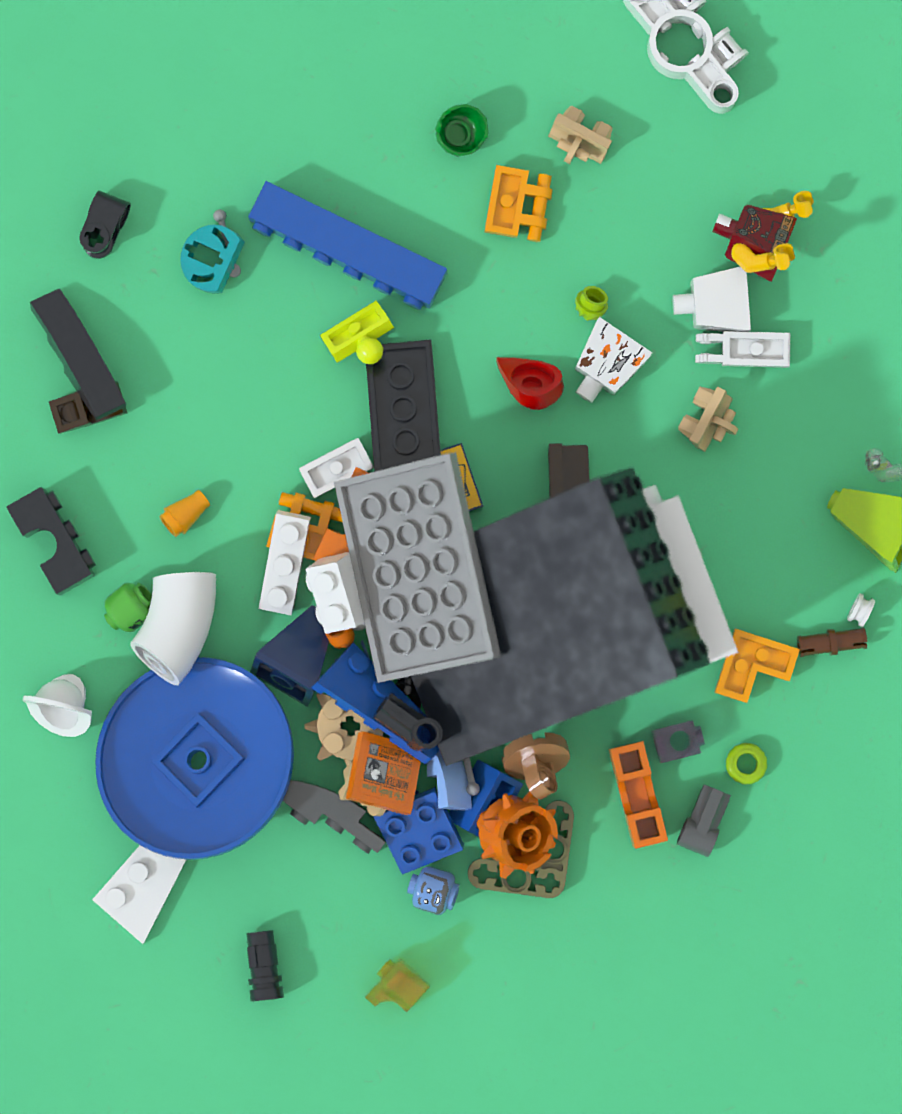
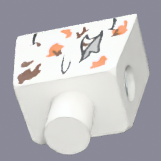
M599 317L575 368L577 372L585 376L576 393L590 403L595 400L602 388L608 393L615 395L648 361L652 352Z

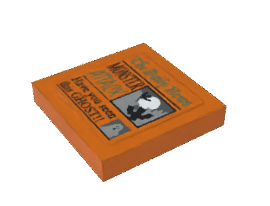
M364 731L358 732L346 799L403 815H410L412 813L421 761L392 743L389 738Z

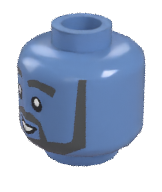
M426 866L419 875H412L407 893L413 895L412 903L415 908L436 915H442L447 909H453L460 884L455 883V876L452 873Z

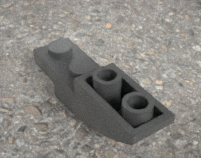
M290 780L283 802L293 808L290 814L304 825L309 821L316 824L322 814L328 817L325 821L327 825L340 834L346 830L355 836L352 843L367 854L371 850L377 853L380 851L386 841L359 821L367 811L353 801L340 800L339 794L332 790L303 781Z

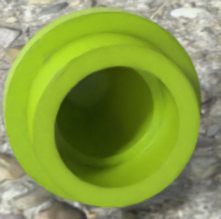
M587 286L576 296V310L579 311V316H583L587 321L597 320L608 309V296L599 287Z

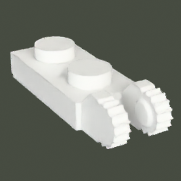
M723 331L722 334H696V342L722 343V355L701 353L695 355V363L722 364V366L790 367V333Z

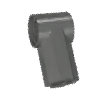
M703 784L691 816L687 817L681 829L677 845L709 857L719 834L718 826L731 795Z

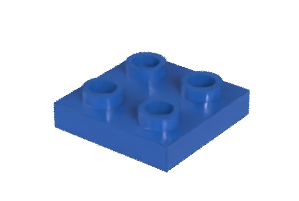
M436 787L419 793L417 790L415 791L412 813L410 815L386 810L382 816H373L402 875L464 849V843L447 809L438 808V791Z

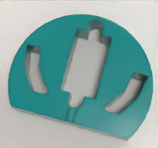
M207 225L197 229L187 238L181 251V267L185 277L193 286L200 290L213 294L222 293L232 270L235 268L234 265L243 248L244 240L236 232L220 225ZM219 230L223 232L225 237L227 238L229 242L228 246H226L225 242L217 236ZM200 243L220 252L219 258L223 259V263L221 265L215 263L213 268L193 259L194 253L190 252V247H198ZM198 277H213L212 281L196 282Z

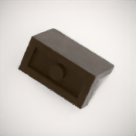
M562 443L548 445L549 498L589 482L587 445L563 446Z

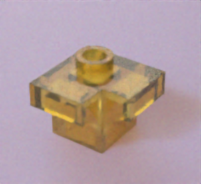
M401 957L395 963L389 959L377 972L380 979L366 994L365 998L374 1006L384 1001H391L408 1012L427 991L430 984Z

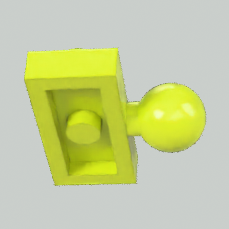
M376 300L322 333L320 337L337 363L356 352L361 362L375 364L383 355V346L377 338L392 330L394 326Z

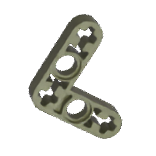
M557 800L545 807L546 810H556L557 806H563V812L568 814V819L562 820L560 824V831L567 830L566 837L561 835L557 837V840L561 841L564 846L563 854L557 859L549 858L541 867L535 869L538 871L536 878L545 879L548 873L554 874V879L559 881V886L553 887L552 892H546L545 886L541 884H535V891L528 890L532 880L531 874L527 871H524L526 881L519 888L511 887L504 878H501L502 886H495L497 878L490 877L486 878L485 883H480L478 876L473 875L474 869H480L481 864H486L487 870L490 872H498L497 865H499V862L488 858H479L470 864L468 869L470 883L476 888L543 898L559 896L564 890L574 822V812L571 806L564 801Z

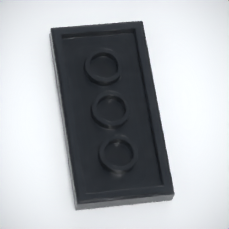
M431 340L382 344V358L375 364H366L374 472L441 455Z

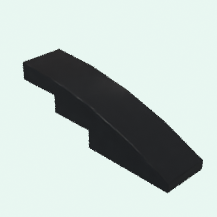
M59 288L31 301V311L47 333L49 344L63 363L64 373L96 421L126 407V402L110 371L61 289Z

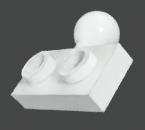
M356 438L300 467L299 470L313 497L316 498L335 488L334 482L351 478L356 467L365 471L374 467L359 438Z

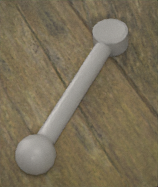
M221 209L216 210L213 214L214 220L220 226L226 227L225 211ZM221 232L222 239L226 246H228L229 242L224 233ZM235 263V268L230 274L233 278L241 274V268Z
M469 757L463 760L468 779L466 791L474 796L479 793L480 787L475 783Z

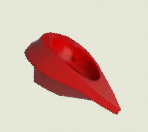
M496 357L499 371L510 393L522 406L533 410H541L554 404L561 397L564 391L563 376L556 366L537 360Z

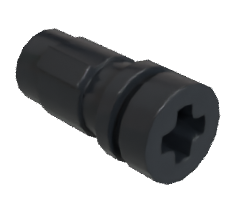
M273 930L246 933L248 964L251 970V979H248V983L253 988V990H249L250 1001L284 998L283 986H279V981H282V975H278V958Z

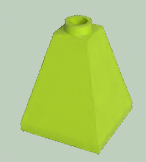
M843 488L841 492L835 490L827 505V508L831 510L832 516L887 568L896 573L902 563V497Z

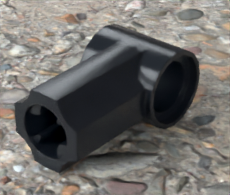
M389 693L382 701L373 716V719L405 740L407 745L417 752H423L437 746L442 739V728L436 720L426 718L392 693ZM419 726L426 727L430 732V741L427 744L422 743L417 737Z

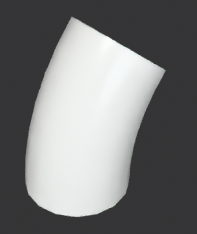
M186 572L166 574L153 578V592L148 614L138 634L131 641L130 646L147 667L173 685H179L192 669L208 636L214 614L216 574Z

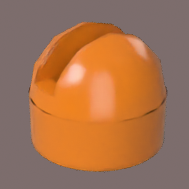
M353 628L325 634L330 644L335 648H348L355 638Z

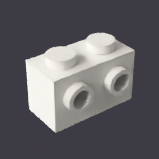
M349 552L320 558L306 568V584L308 589L313 592L317 605L316 617L319 623L323 625L325 634L355 628L364 621Z

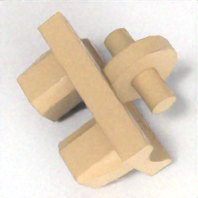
M570 106L563 114L558 113L548 137L558 141L557 147L567 152L564 162L571 164L574 157H577L584 162L590 158L601 164L612 142L610 140L613 130L612 126L602 121H597L593 129L590 130L581 125L585 114L574 106Z
M699 387L694 396L693 403L704 409L700 420L686 414L678 427V430L696 448L706 452L712 438L721 443L726 432L736 435L739 430L731 424L736 412L728 409L733 398L726 394V390L719 387L715 391Z

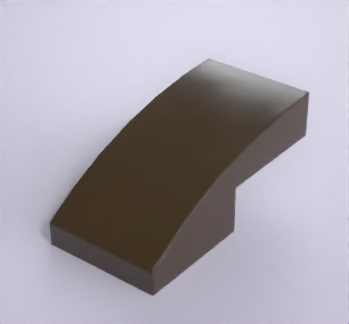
M115 381V383H116V385H117V387H118V389H119V391H120V393H121L119 384H118L117 381ZM78 392L49 401L58 434L127 414L126 407L96 421Z

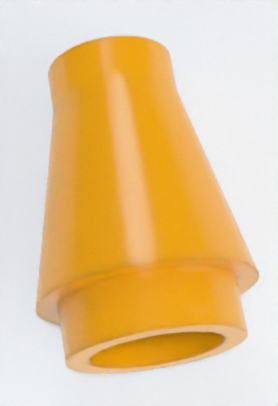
M197 490L193 494L165 507V512L159 518L173 536L177 537L181 533L185 535L205 509L210 506V503L204 494Z

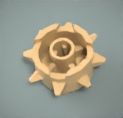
M324 693L316 695L322 707L318 719L304 725L306 730L318 734L319 740L322 743V747L317 755L320 761L334 755L337 758L344 759L346 766L353 762L358 732L364 731L382 737L385 733L380 729H371L363 723L364 718L350 709L347 712L335 705L336 700ZM354 716V721L360 722V730H355L354 736H348V731L342 729L341 726L342 722H347L346 717Z

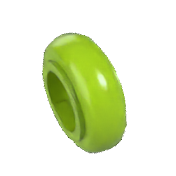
M741 743L729 751L726 758V769L734 781L741 784H753L764 776L767 769V758L759 746L752 743ZM744 753L752 755L756 760V768L750 774H744L737 768V760Z

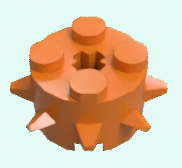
M530 791L524 798L508 795L507 793L503 794V798L496 800L486 811L479 815L477 820L480 845L484 850L481 855L482 859L492 858L498 861L500 877L504 879L515 869L533 874L535 869L541 867L550 858L549 849L555 848L556 842L553 840V837L557 839L558 831L553 816L556 810H546L538 806V799Z

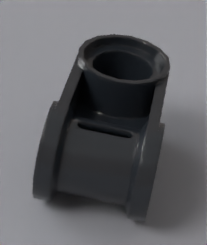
M100 190L97 191L79 236L81 245L90 257L101 259L110 254L118 234L127 220L131 207L130 202ZM100 235L103 243H96L93 247L89 240L91 238L97 239Z

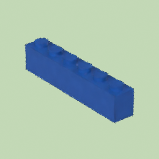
M265 181L248 216L250 222L254 224L252 229L267 237L274 233L284 238L282 242L284 245L300 252L303 247L314 253L313 259L327 266H331L332 262L344 267L343 273L353 279L361 281L362 277H365L374 282L373 288L384 294L391 295L392 291L404 296V303L418 310H421L422 306L430 309L447 275V268L268 181Z

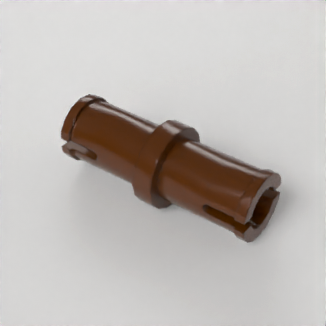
M864 627L837 632L834 629H827L826 633L797 636V647L800 649V657L829 653L832 656L838 655V651L867 649V643H865L867 642V635Z

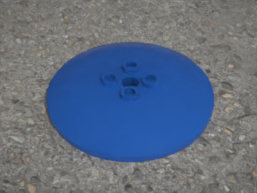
M198 657L192 669L179 685H173L150 670L135 680L116 700L103 723L98 739L95 760L97 784L108 813L117 826L130 839L142 847L166 857L186 860L206 859L222 855L243 845L259 833L272 819L286 795L291 780L294 747L287 716L276 696L261 680L233 663L220 659ZM198 752H204L207 758L206 764L201 769H193L191 766L192 757Z

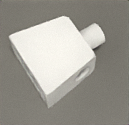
M741 267L695 277L691 281V294H676L672 296L674 315L693 314L694 329L720 332H749L751 330L747 272Z

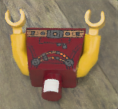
M798 192L793 197V205L789 202L773 208H759L746 205L738 221L719 213L712 232L730 239L725 252L726 258L738 264L745 272L755 273L772 282L777 269L786 270L790 266V261L795 259L793 246L788 244L797 220L795 214H798L801 218H807L813 212L812 205L814 201L811 192Z

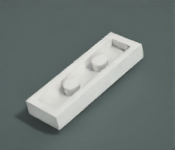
M281 510L277 511L258 609L292 615L311 517Z

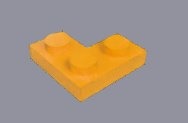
M734 629L732 638L738 653L725 657L714 693L748 703L757 672L789 682L800 649Z

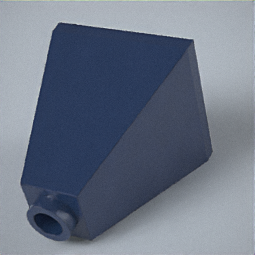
M311 605L263 646L255 655L250 673L306 707H308L315 690L311 687L319 680L329 644L323 625L319 623L316 617L315 606Z

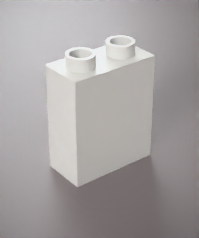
M656 485L644 488L643 493L648 506L655 514L656 526L661 539L668 547L669 559L674 572L681 580L682 592L687 605L695 615V625L699 635L707 645L710 663L738 653L679 496L662 501Z

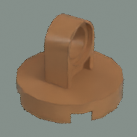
M544 733L545 738L534 740L532 734L513 740L503 750L504 757H502L505 772L510 777L525 780L531 794L540 800L557 791L558 785L555 773L564 768L570 760L567 741L561 735L554 733Z

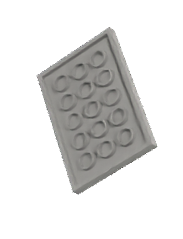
M456 452L334 482L377 682L501 657Z

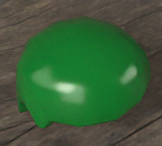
M468 104L455 105L447 109L441 115L435 127L438 144L445 152L457 157L476 152L482 146L489 133L487 118L478 108Z

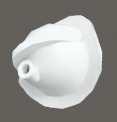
M73 674L62 675L43 685L35 696H23V701L26 702L30 714L41 726L52 733L76 737L85 733L91 725L92 711L85 709L86 688L81 679Z

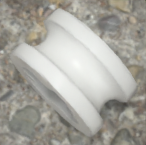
M859 593L850 609L847 620L850 622L857 620L858 626L863 627L872 612L875 600L872 598L866 600L864 594Z

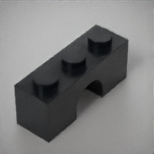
M39 487L6 506L22 536L28 538L39 531H49L54 535L57 542L56 552L51 559L42 563L40 567L56 595L61 596L95 576L91 568L95 567L96 564L88 550L85 548L81 551L75 539L79 537V534L70 519L65 522L62 519L58 510L63 507L53 490L47 493L45 488Z

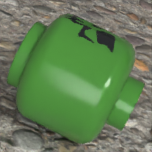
M124 583L106 598L104 602L107 612L104 614L105 620L115 630L120 628L125 632H134L143 625L146 619L152 594L140 583L136 585Z

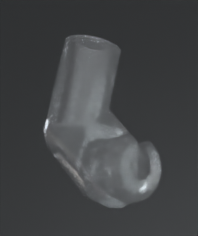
M873 448L866 452L865 466L875 478L881 482L902 481V464L892 465L883 456V452L880 449Z

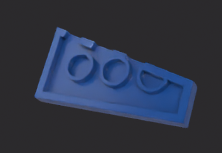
M355 643L349 646L311 687L319 694L325 692L336 700L335 705L347 712L350 709L364 718L363 723L371 729H380L390 736L389 740L422 763H428L439 752L438 745L423 752L412 750L405 740L373 719L376 710L389 693L394 694L426 718L427 716L391 680L377 682L373 661ZM419 726L417 737L422 743L427 744L430 741V732L426 727Z

